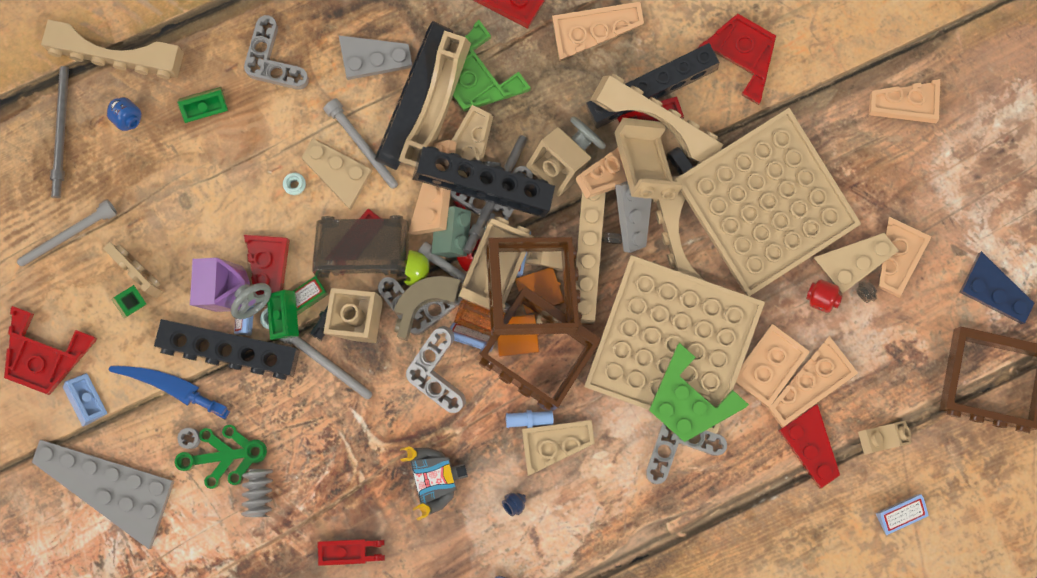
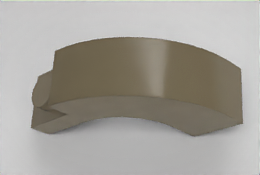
M445 276L425 278L410 286L401 295L394 309L396 315L402 316V319H397L395 332L398 333L397 337L408 341L414 317L422 306L431 302H442L455 306L461 286L460 280Z

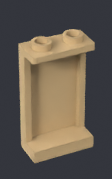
M622 118L614 132L632 197L674 200L682 188L681 182H674L660 139L666 130L665 125L661 122Z
M496 217V219L491 218L488 221L457 297L490 310L486 243L489 238L534 237L529 234L530 230L521 226H517V228L508 225L509 221L500 217ZM499 252L503 311L526 252Z

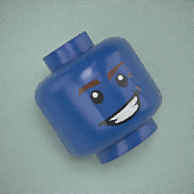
M121 97L109 103L107 117L121 131L134 129L140 123L141 110L130 99Z

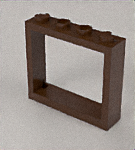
M572 237L488 239L486 243L491 335L576 333L579 326H581L582 313L578 312L580 290L576 289V281H578L579 272L578 267L574 266L577 250H575V245H573ZM561 251L567 323L504 324L499 252Z
M526 286L519 292L503 316L504 324H508L520 304L523 303L550 323H567L565 313ZM582 325L579 326L575 334H568L584 345L585 348L553 398H550L488 355L500 335H491L476 359L480 361L479 365L488 371L493 370L498 373L499 379L506 384L512 383L517 386L519 393L525 397L530 398L531 396L538 401L537 404L546 411H554L562 403L600 343L601 338Z
M962 326L953 330L939 410L946 411V415L961 418V415L968 416L970 421L984 423V420L993 422L992 426L1007 428V425L1016 427L1015 431L1030 434V431L1037 430V369L1028 419L955 403L965 341L1037 357V343Z

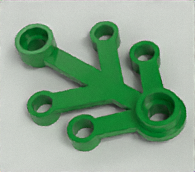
M226 425L222 429L223 436L233 439L242 447V449L233 450L217 438L212 429L204 428L199 432L200 440L208 442L220 452L195 456L191 453L182 452L176 456L174 463L178 470L190 471L194 465L220 462L212 474L208 475L204 480L207 488L215 489L219 486L220 478L235 459L244 458L238 468L230 472L227 478L231 485H239L243 481L242 475L245 474L251 464L259 463L265 459L267 447L260 440L249 441L238 432L234 425ZM231 427L233 428L234 433L233 435L228 436L226 434V431L228 428ZM209 431L211 436L205 440L203 434ZM254 447H258L260 450L257 456L252 454ZM186 457L190 460L188 466L183 465V460ZM234 474L239 476V480L236 483L232 481ZM211 477H214L216 480L214 486H210L208 483Z

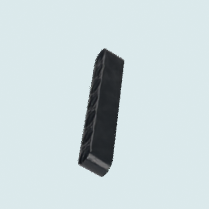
M435 21L430 23L375 157V161L394 170H397L401 163L399 158L405 141L411 133L426 100L434 72L437 51L444 31L453 33L452 29Z

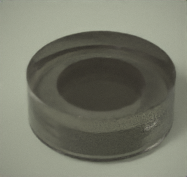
M602 232L601 242L620 245L622 244V235Z

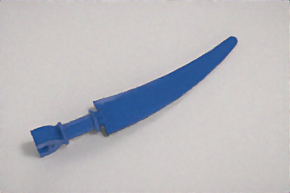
M109 367L110 372L150 384L170 394L187 406L192 401V404H198L206 408L208 412H213L224 420L230 413L226 406L201 396L200 392H197L199 387L176 376L140 367Z

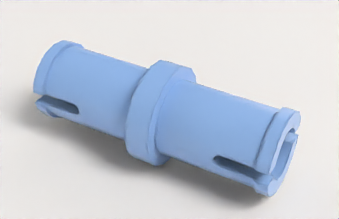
M526 410L524 413H506V428L523 426L533 428V426L553 425L552 410L542 412Z

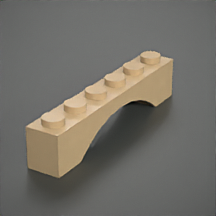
M49 19L41 43L48 51V54L55 57L65 55L79 62H83V59L99 66L110 64L119 70L135 69L134 71L139 74L148 75V72L154 73L163 79H169L170 77L178 78L184 55L179 46L158 41L134 50L119 51L102 48L85 40L70 24Z
M444 31L437 51L434 72L426 100L411 133L405 141L399 158L400 162L415 168L418 154L422 147H433L434 143L437 142L471 46L466 37Z
M615 74L603 76L590 101L609 112L634 110L656 118L673 133L686 157L697 165L719 152L724 145L717 141L719 137L708 131L706 133L699 130L700 126L690 120L687 122L682 120L680 113L673 109H664L661 107L662 102L652 97L650 99L643 96L644 92L635 86H631V88L623 84L624 79Z
M679 191L674 200L652 199V202H656L658 211H656L657 222L662 224L664 232L661 233L664 246L668 245L670 254L667 257L670 267H674L676 271L704 280L690 265L680 242L679 218L685 202L683 194Z
M583 192L581 194L576 259L579 277L578 281H576V289L580 290L578 312L582 313L581 323L594 324L605 193L587 199Z

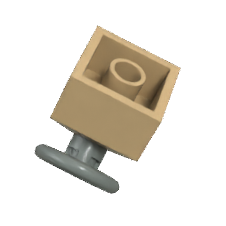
M575 116L571 117L570 120L578 129V132L571 138L557 127L541 140L526 165L539 179L546 180L549 184L555 185L554 193L558 197L576 182L575 178L582 173L590 161L591 157L585 149L592 142L600 149L606 147L603 140Z

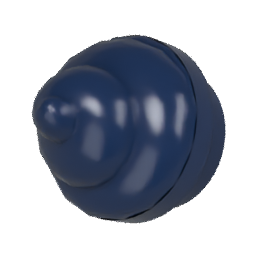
M512 492L505 495V499L502 501L504 510L512 517L520 515L525 508L526 495Z

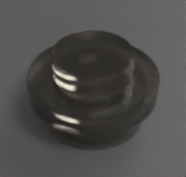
M864 281L858 284L859 287L856 289V292L864 302L869 303L877 299V289L873 284Z

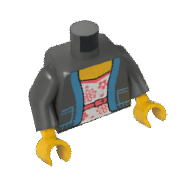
M403 447L400 451H407L408 456L407 458H402L401 461H410L420 501V504L415 506L413 511L420 509L422 516L416 519L422 520L428 515L442 510L454 498V491L457 490L455 480L468 477L466 466L464 463L451 467L449 457H445L443 452L428 447Z

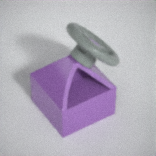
M220 258L193 259L190 293L191 306L214 312L231 311L234 318L246 319L259 312L269 301L271 296L270 286L265 283L250 286L248 275L243 266ZM264 290L262 295H257L255 292Z

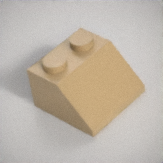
M331 288L324 334L352 341L376 343L383 298L375 292Z

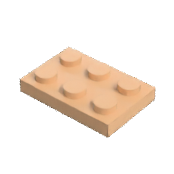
M771 324L744 360L735 384L769 408L810 351Z

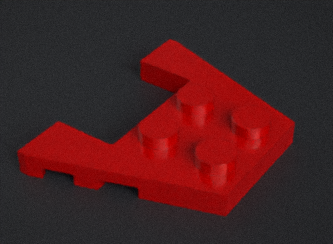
M737 13L719 28L714 35L700 44L699 47L710 43L716 54L751 73L753 76L742 92V96L757 105L761 103L776 35Z
M12 306L10 310V315H12L11 326H9L8 331L10 339L9 348H7L4 378L50 395L92 347L97 338L75 330L66 352L25 337L34 314Z

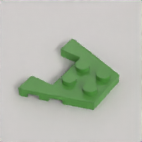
M478 20L470 33L465 36L471 43L453 94L454 100L463 112L468 111L472 105L481 107L531 90V87L519 72L499 85L474 50L491 39V35L480 20Z
M678 343L649 411L686 442L743 410L749 404L733 390L727 394L717 407L708 402L680 377V374L696 357Z

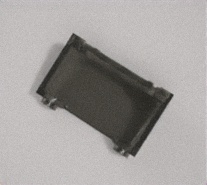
M392 215L389 219H335L333 216H322L321 220L316 222L312 272L317 278H329L330 272L334 276H339V274L384 273V275H389V271L391 274H397V277H407L405 269L409 251L408 221L404 220L403 216Z

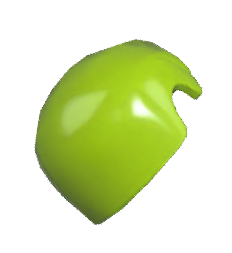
M409 250L405 275L407 276L405 283L412 286L427 277L429 274V261L424 254Z

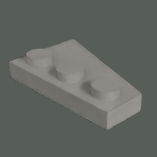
M339 36L347 80L409 69L413 66L408 44Z
M626 181L615 185L623 251L631 253L647 245L652 199L632 197L628 182Z

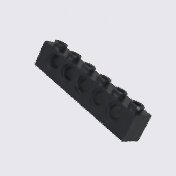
M710 43L625 83V85L630 88L635 86L644 92L643 96L650 99L652 97L658 100L717 71L720 62ZM592 101L586 102L587 111L596 129L618 119L621 115L634 111L609 112Z
M432 146L422 147L412 180L543 218L550 212L555 185L549 184L546 180H534L528 178L523 173L507 172L502 167L487 166L479 160H467L456 153L447 154L440 152L438 148ZM436 164H441L445 171L438 170ZM458 171H464L467 178L461 177ZM480 177H485L489 184H484ZM502 183L509 185L511 191L504 189ZM524 190L530 191L532 197H528Z
M163 319L160 320L154 347L161 349L160 353L174 356V353L177 352L183 354L182 358L196 361L197 357L205 358V363L219 366L220 362L228 363V368L240 371L242 367L251 368L250 373L258 375L270 372L273 373V378L286 380L287 376L294 378L300 350L297 348ZM185 335L187 342L184 346L179 347L178 339ZM208 340L209 348L201 352L200 344ZM231 345V354L224 357L222 354L223 348ZM248 350H253L255 353L254 358L247 362L244 358L245 353ZM270 355L277 356V362L273 366L267 365V359Z

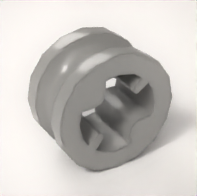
M184 428L177 437L179 445L186 449L198 447L201 441L199 432L192 428ZM192 432L194 434L192 437L195 438L194 442L185 444L187 440H184V436L190 435Z

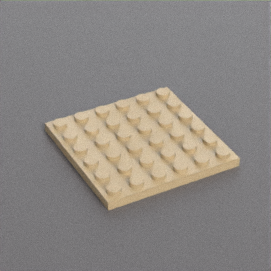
M787 108L674 179L675 182H681V193L740 288L747 296L756 293L861 225L790 108Z
M631 255L584 387L649 410L675 352V348L680 343L696 357L680 374V377L714 407H717L727 394L734 389L765 302ZM721 422L707 429V431L717 434Z

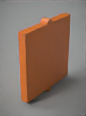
M552 268L515 279L518 292L526 286L553 306L564 303L560 290L561 283L557 281ZM523 304L526 315L535 313Z
M536 315L512 317L508 324H536ZM540 334L500 335L497 339L499 357L538 353V336Z

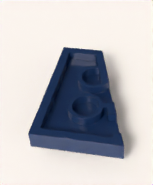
M982 251L978 253L959 292L1020 324L1026 323L1035 304Z

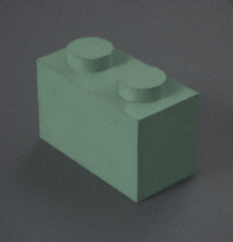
M455 206L449 207L446 230L433 233L431 254L446 258L467 256L463 248L469 238L471 211Z

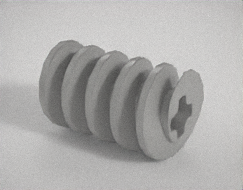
M247 469L249 472L243 474L242 477L248 479L249 482L243 483L242 487L249 489V491L242 493V496L248 498L249 501L243 502L242 506L248 508V510L242 512L241 515L244 517H270L265 515V513L272 511V508L266 506L265 503L272 501V498L266 496L267 493L272 492V488L267 487L266 484L273 482V479L266 477V475L272 473L273 470Z

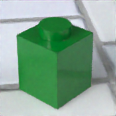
M134 285L111 299L123 318L128 317L147 305Z

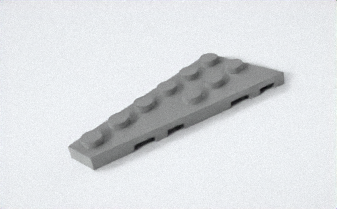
M44 440L39 441L32 460L33 464L148 549H152L174 484L173 480Z

